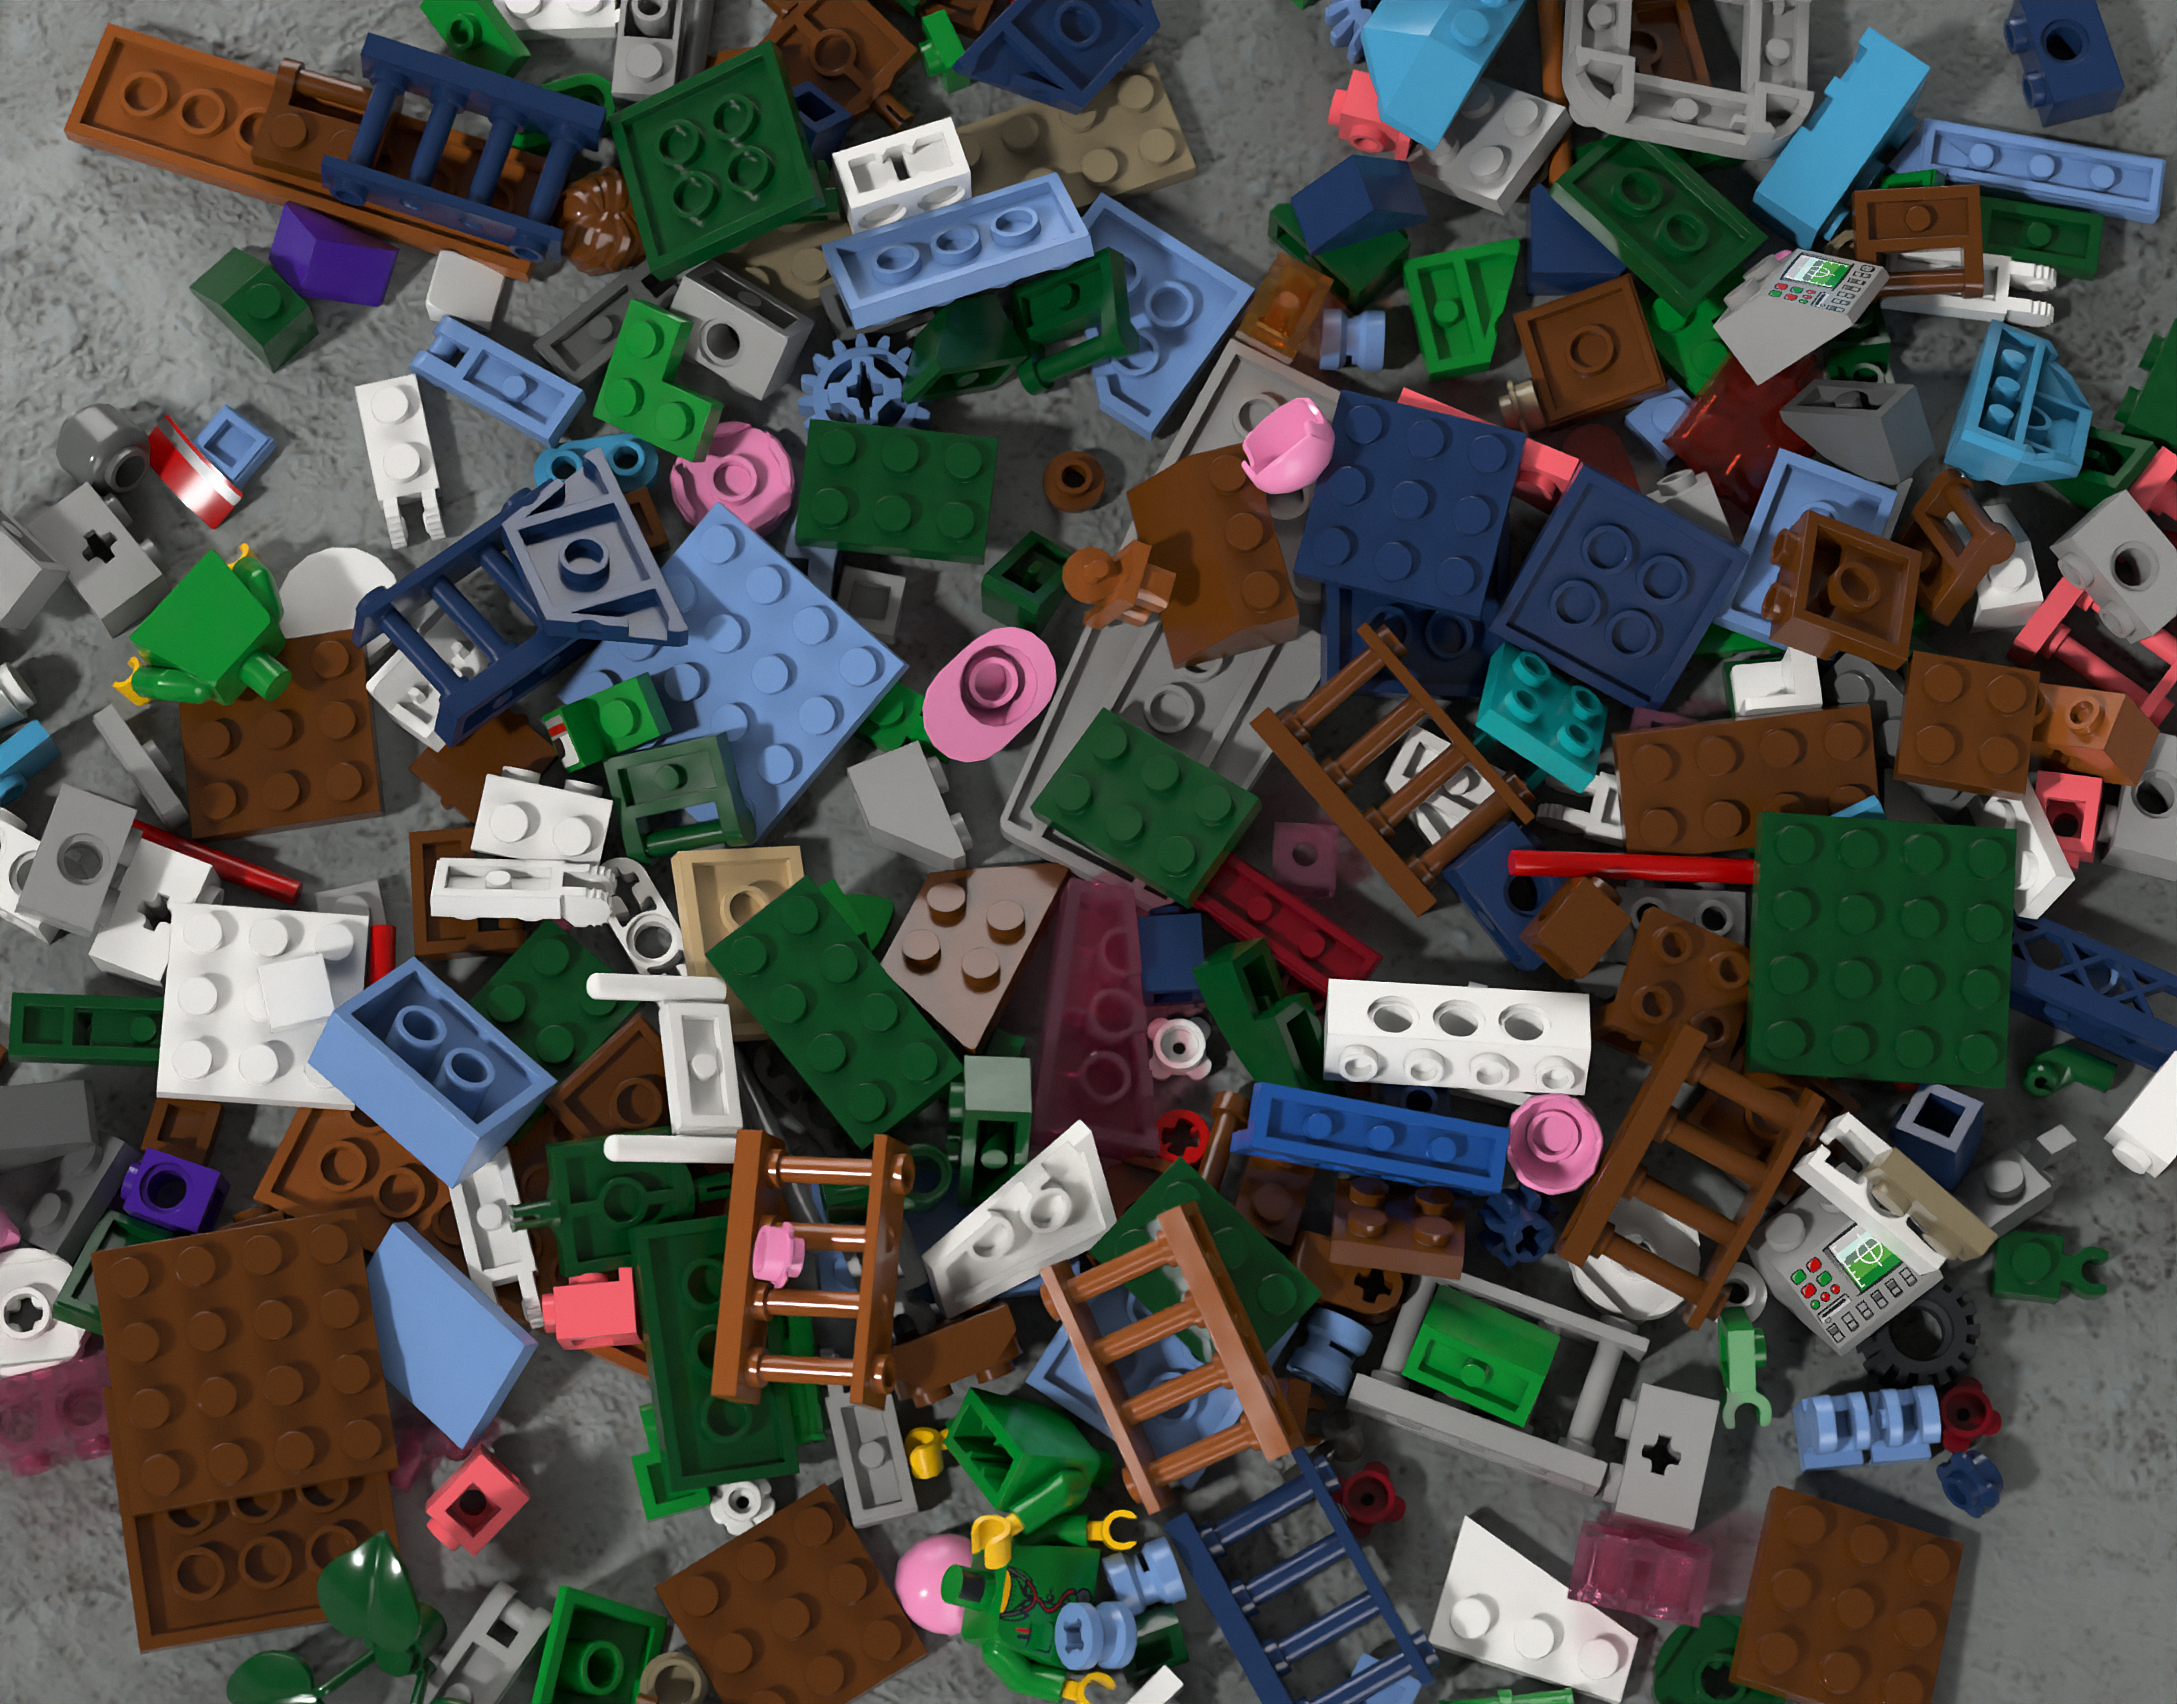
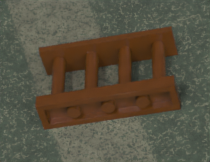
M1365 622L1356 630L1358 635L1368 645L1365 650L1292 713L1286 709L1277 716L1270 707H1267L1249 724L1419 918L1437 902V899L1429 891L1438 883L1435 877L1511 811L1514 812L1524 825L1530 822L1535 815L1529 810L1527 805L1535 799V796L1511 769L1501 777L1400 661L1409 652L1386 625H1382L1374 632ZM1386 666L1410 695L1335 761L1328 757L1319 765L1303 746L1312 738L1308 732ZM1428 714L1453 743L1376 810L1371 805L1361 813L1345 794L1354 786L1351 780ZM1470 762L1495 792L1420 857L1417 858L1413 853L1403 861L1387 843L1396 835L1393 828Z
M1678 1019L1599 1163L1595 1175L1592 1176L1553 1248L1559 1257L1580 1268L1583 1267L1589 1255L1595 1259L1604 1255L1682 1297L1688 1302L1680 1317L1687 1326L1699 1331L1705 1318L1714 1322L1723 1310L1732 1290V1287L1725 1284L1726 1279L1799 1146L1802 1145L1807 1149L1811 1147L1825 1123L1827 1114L1820 1111L1825 1098L1805 1087L1795 1105L1710 1059L1711 1051L1703 1048L1709 1036L1694 1026ZM1697 1081L1782 1127L1783 1129L1765 1162L1678 1116L1679 1109L1671 1104L1683 1082L1693 1086ZM1666 1139L1751 1185L1733 1220L1647 1175V1166L1641 1164L1640 1161L1651 1141L1654 1140L1661 1144ZM1620 1197L1628 1202L1635 1197L1720 1243L1701 1278L1614 1231L1616 1224L1608 1221Z

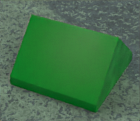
M559 1586L531 1704H635L640 1693L641 1675L648 1663L660 1654L668 1618L569 1586Z

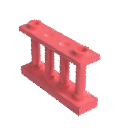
M2163 446L2128 491L2145 513L2150 510L2157 516H2160L2164 512L2177 521V482L2172 480L2177 473V455ZM2118 556L2116 558V560L2121 564H2123L2126 561L2125 559ZM2063 576L2015 638L2006 655L2025 669H2028L2039 653L2048 660L2055 656L2102 691L2127 694L2158 728L2175 706V703L2166 698V696L2177 682V638L2161 628L2153 636L2138 641L2171 665L2151 694L2069 636L2072 629L2063 624V622L2075 606H2078L2085 612L2091 608L2098 614L2101 608L2085 589L2080 590L2074 587Z

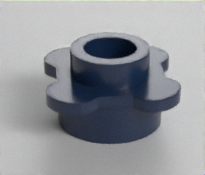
M1968 1450L1965 1453L1956 1451L1950 1457L1951 1464L1942 1462L1937 1466V1476L1942 1483L1945 1495L1952 1504L1961 1510H1965L1970 1516L1980 1518L1985 1514L1986 1505L1993 1508L2000 1502L1999 1494L2004 1487L2002 1476L1994 1463L1984 1454L1976 1450Z

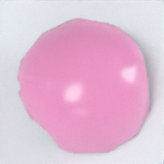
M1296 398L1278 407L1247 435L1242 447L1248 457L1250 466L1245 460L1241 466L1254 485L1264 492L1282 494L1300 490L1314 483L1331 461L1335 433L1322 411L1311 398Z
M1560 1093L1535 1095L1527 1099L1510 1116L1507 1127L1510 1129L1506 1156L1518 1180L1526 1187L1548 1195L1576 1191L1595 1175L1603 1156L1604 1140L1599 1122L1592 1110L1581 1099L1574 1098L1570 1094Z
M935 1534L915 1542L898 1561L893 1589L898 1604L909 1621L935 1634L951 1636L961 1633L964 1608L944 1603L940 1590L943 1575L951 1565L958 1564L971 1568L973 1553L969 1538L955 1534Z

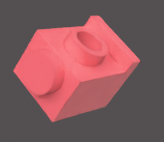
M1353 69L1348 90L1337 88L1335 91L1327 124L1339 127L1338 138L1347 140L1353 147L1361 151L1378 153L1386 150L1395 153L1394 160L1406 161L1409 157L1413 139L1380 120L1376 104L1378 96L1369 73Z
M2038 770L2035 794L2052 830L2059 820L2065 818L2072 819L2078 825L2077 832L2071 837H2062L2055 834L2072 872L2078 871L2079 861L2094 862L2096 838L2104 798L2103 778Z
M632 1267L619 1268V1281L609 1282L608 1275L604 1273H586L581 1276L569 1277V1286L553 1287V1293L542 1295L545 1333H556V1339L563 1351L642 1344L640 1312Z
M480 1443L472 1451L469 1458L426 1501V1513L431 1517L426 1526L450 1550L455 1552L462 1545L475 1557L530 1499L529 1486L486 1446ZM466 1491H480L486 1499L483 1507L476 1511L465 1509L460 1503V1498Z

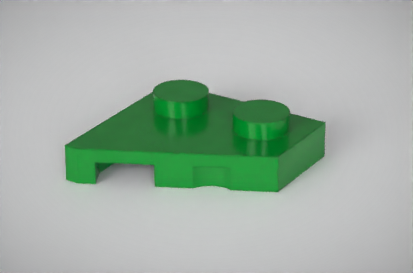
M1518 238L1402 260L1401 274L1428 383L1489 371L1519 253L1520 244Z

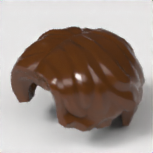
M606 167L568 183V188L559 197L552 218L553 227L564 230L563 257L569 260L578 271L592 277L603 273H614L624 269L627 270L628 268L631 269L644 262L647 258L622 169L619 167Z

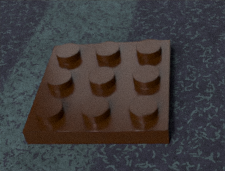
M353 629L287 638L284 648L275 659L292 672V679L287 689L273 701L268 702L248 686L228 706L221 705L212 699L202 704L179 702L192 839L195 842L204 844L386 816L373 696L366 689V684L371 679L367 644L359 649L351 641Z
M825 1483L654 1587L723 1704H851L928 1656L926 1648Z
M1782 1486L1775 1487L1770 1490L1728 1681L1801 1704H1931L1964 1544Z

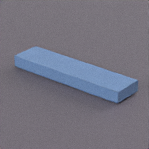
M1924 118L1920 126L1922 131L1916 171L1937 169L1945 177V186L1979 184L1980 194L2148 224H2155L2159 217L2166 160ZM1935 135H1941L1967 155L1969 166L1965 169L1931 164Z

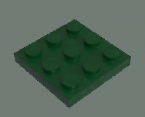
M771 39L608 116L650 272L661 282L826 206L781 49Z

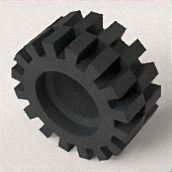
M1943 1276L1942 1280L1856 1346L1857 1354L1863 1352L1866 1359L1862 1364L1868 1374L1874 1370L1881 1377L1877 1383L1886 1389L1890 1385L1898 1387L1899 1390L1923 1385H1933L1935 1390L1938 1388L1944 1389L1968 1367L1969 1362L1975 1357L1979 1347L1975 1345L1976 1339L1981 1335L1980 1324H1974L1973 1319L1977 1314V1310L1973 1302L1968 1305L1965 1303L1962 1296L1966 1292L1958 1284L1954 1288L1945 1284L1948 1277ZM1918 1309L1929 1313L1937 1320L1941 1328L1942 1340L1934 1354L1927 1357H1913L1904 1353L1897 1346L1893 1337V1324L1900 1313L1906 1310Z

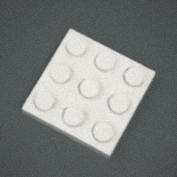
M173 902L156 1090L157 1097L354 1111L355 1104L307 1063L327 1022L271 1034L257 970L260 965L323 953L333 1003L336 1009L364 989L369 916Z

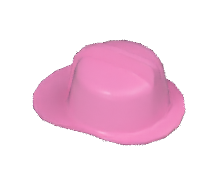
M1013 626L992 629L965 647L938 673L926 692L922 707L924 729L933 746L948 758L966 763L986 760L1004 748L1027 724L1040 714L1051 700L1057 679L1055 660L1049 648L1032 632Z

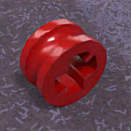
M1187 1109L1169 1111L1156 1121L1152 1130L1151 1149L1154 1157L1174 1163L1179 1156L1170 1153L1171 1143L1163 1145L1162 1137L1164 1134L1174 1135L1177 1126H1186L1190 1128L1189 1138L1198 1137L1199 1144L1197 1147H1186L1181 1157L1195 1169L1201 1164L1209 1138L1207 1125L1198 1114Z

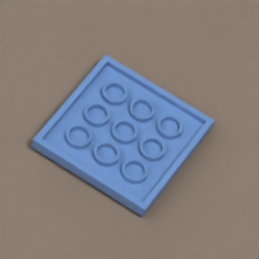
M717 501L660 570L689 629L688 645L670 647L601 640L556 696L567 705L648 672L672 731L621 753L726 731L745 807L750 810L755 820L756 838L753 844L735 848L730 847L728 843L723 844L729 849L757 848L910 666L727 506ZM715 802L684 808L698 822L719 818Z

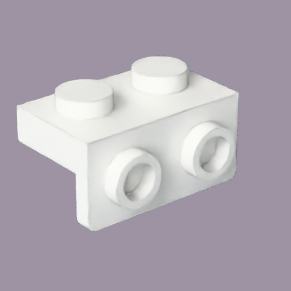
M440 607L417 630L459 677L468 676L471 680L487 669L489 660ZM398 650L367 682L366 689L396 724L438 753L446 744L434 731L440 705L438 701L440 693L406 656Z
M503 766L501 776L487 774L471 851L509 859L566 860V863L591 864V866L598 864L600 866L613 809V800L601 798L603 787L575 780H566L564 790L539 785L541 774L509 766Z

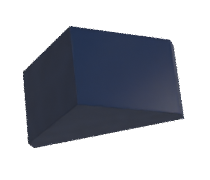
M1352 154L1290 198V204L1310 257L1428 221V213L1408 161Z
M1538 183L1530 191L1525 213L1527 296H1567L1626 275L1628 267L1548 195L1549 191Z

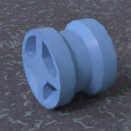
M1116 1601L1102 1602L1096 1608L1090 1603L1070 1602L1065 1605L1060 1611L1055 1625V1645L1060 1660L1071 1670H1088L1095 1666L1096 1663L1105 1669H1121L1128 1665L1134 1656L1137 1645V1628L1129 1607L1123 1602Z

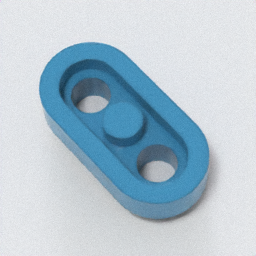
M620 433L558 443L553 450L550 448L545 449L536 460L534 479L537 487L550 478L555 480L557 478L554 476L555 470L564 464L574 466L577 471L583 466V456L591 449L601 447L624 495L647 486L650 492L658 482L660 465L657 452L651 443L630 433ZM624 455H633L638 459L637 464L628 470H623L616 466L617 460Z

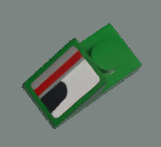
M648 672L586 698L559 707L542 716L566 775L672 731Z

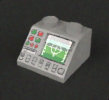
M1799 248L1780 261L1771 254L1750 268L1743 275L1745 282L1736 287L1723 299L1728 308L1713 327L1758 386L1854 325L1890 276L1881 266Z
M1845 1162L1835 1168L1850 1180L1858 1174ZM1812 1186L1754 1230L1745 1245L1756 1271L1765 1282L1767 1291L1841 1357L1943 1279L1940 1269L1922 1275L1916 1273ZM1872 1194L1873 1200L1877 1204V1206H1879L1881 1209L1885 1211H1890L1886 1207H1884Z

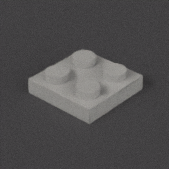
M1481 77L1435 151L1418 143L1406 161L1409 163L1416 183L1505 215L1573 121L1564 106Z

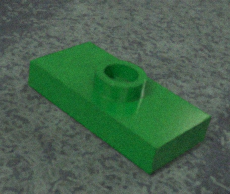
M423 0L419 6L453 54L461 62L515 78L532 56L491 0Z

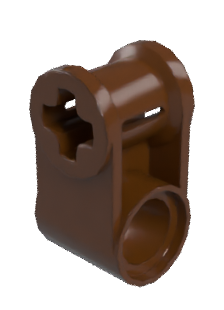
M1296 1230L1292 1246L1287 1251L1285 1257L1323 1293L1308 1310L1314 1311L1317 1307L1328 1309L1353 1321L1370 1326L1386 1324L1397 1316L1402 1307L1403 1299L1401 1272L1330 1263L1331 1238L1310 1231ZM1373 1279L1384 1281V1293L1386 1294H1379L1375 1303L1364 1301V1292L1361 1287H1369Z

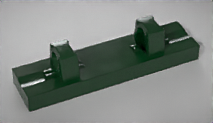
M12 992L8 1048L9 1062L159 1067L164 998Z

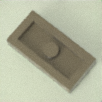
M1896 1147L1878 1154L1862 1173L1864 1177L1875 1185L1871 1190L1873 1196L1898 1216H1904L1905 1213L1909 1214L1926 1229L1923 1233L1924 1240L1935 1251L1949 1260H1955L1958 1257L1964 1262L1981 1257L1998 1237L1995 1232Z

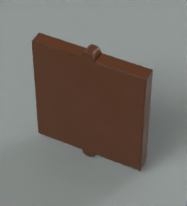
M506 709L451 749L445 744L437 753L428 746L408 769L441 797L440 801L444 809L450 810L454 808L476 826L487 774L501 776L503 766H509L539 773L541 778L559 757L555 747L529 726V720L525 714L515 715L511 710Z

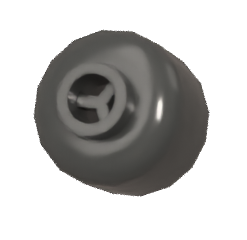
M96 403L84 407L67 417L61 426L60 435L57 439L56 456L60 466L82 485L88 481L99 496H106L110 492L116 495L134 489L145 478L150 466L151 444L146 432L110 404Z

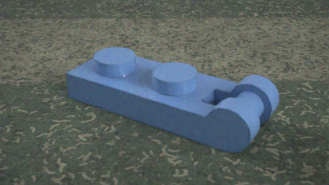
M443 316L432 331L436 338L427 351H418L408 365L410 371L413 374L416 373V376L428 385L436 388L440 387L552 450L587 400L582 389L448 316ZM456 352H464L465 355L456 368L448 364Z

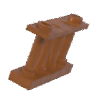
M737 1129L711 1395L734 1403L760 1404L761 1389L767 1385L768 1381L851 1386L849 1403L872 1411H885L886 1395L892 1393L896 1382V1362L890 1351L905 1194L911 1192L915 1178L914 1160L909 1154L910 1146L888 1135L875 1134L872 1159L789 1156L785 1150L786 1141L763 1130ZM788 1183L870 1186L866 1225L789 1222L794 1228L793 1237L804 1239L805 1250L863 1252L860 1292L775 1288L771 1281L754 1277L753 1255L758 1233L764 1225L782 1228L784 1222L779 1216L781 1189H784ZM775 1315L857 1319L854 1358L770 1355L766 1348L768 1321H771Z
M1196 1200L1157 1215L1156 1217L1162 1228L1157 1231V1239L1075 1276L1068 1259L1039 1270L1044 1284L1040 1286L1043 1303L1055 1321H1062L1127 1465L1122 1468L1126 1488L1137 1504L1144 1503L1149 1515L1176 1502L1169 1483L1249 1447H1252L1255 1451L1262 1449L1267 1462H1270L1306 1444ZM1167 1263L1173 1268L1179 1266L1189 1288V1291L1184 1293L1185 1300L1102 1337L1087 1300ZM1195 1324L1201 1329L1207 1327L1217 1349V1352L1212 1354L1211 1362L1134 1397H1129L1114 1361ZM1223 1385L1228 1390L1235 1389L1245 1413L1240 1415L1239 1423L1157 1459L1141 1422Z

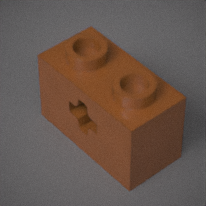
M2039 683L2028 770L2037 773L2040 770L2103 778V782L2137 787L2160 730L2127 694Z

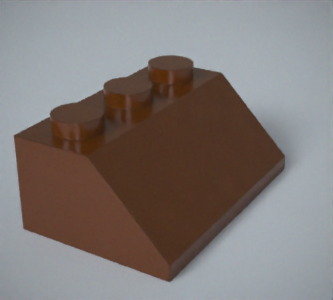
M1243 442L1188 455L1126 492L1138 541L1152 546L1147 563L1176 573L1168 605L1165 610L1158 613L1174 670L1294 641L1297 637L1299 613L1265 492L1254 485L1241 466L1244 460L1250 466L1248 457L1242 447Z

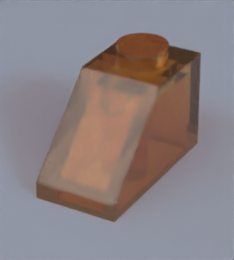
M1279 251L1234 338L1253 347L1256 351L1289 366L1303 343L1334 280Z

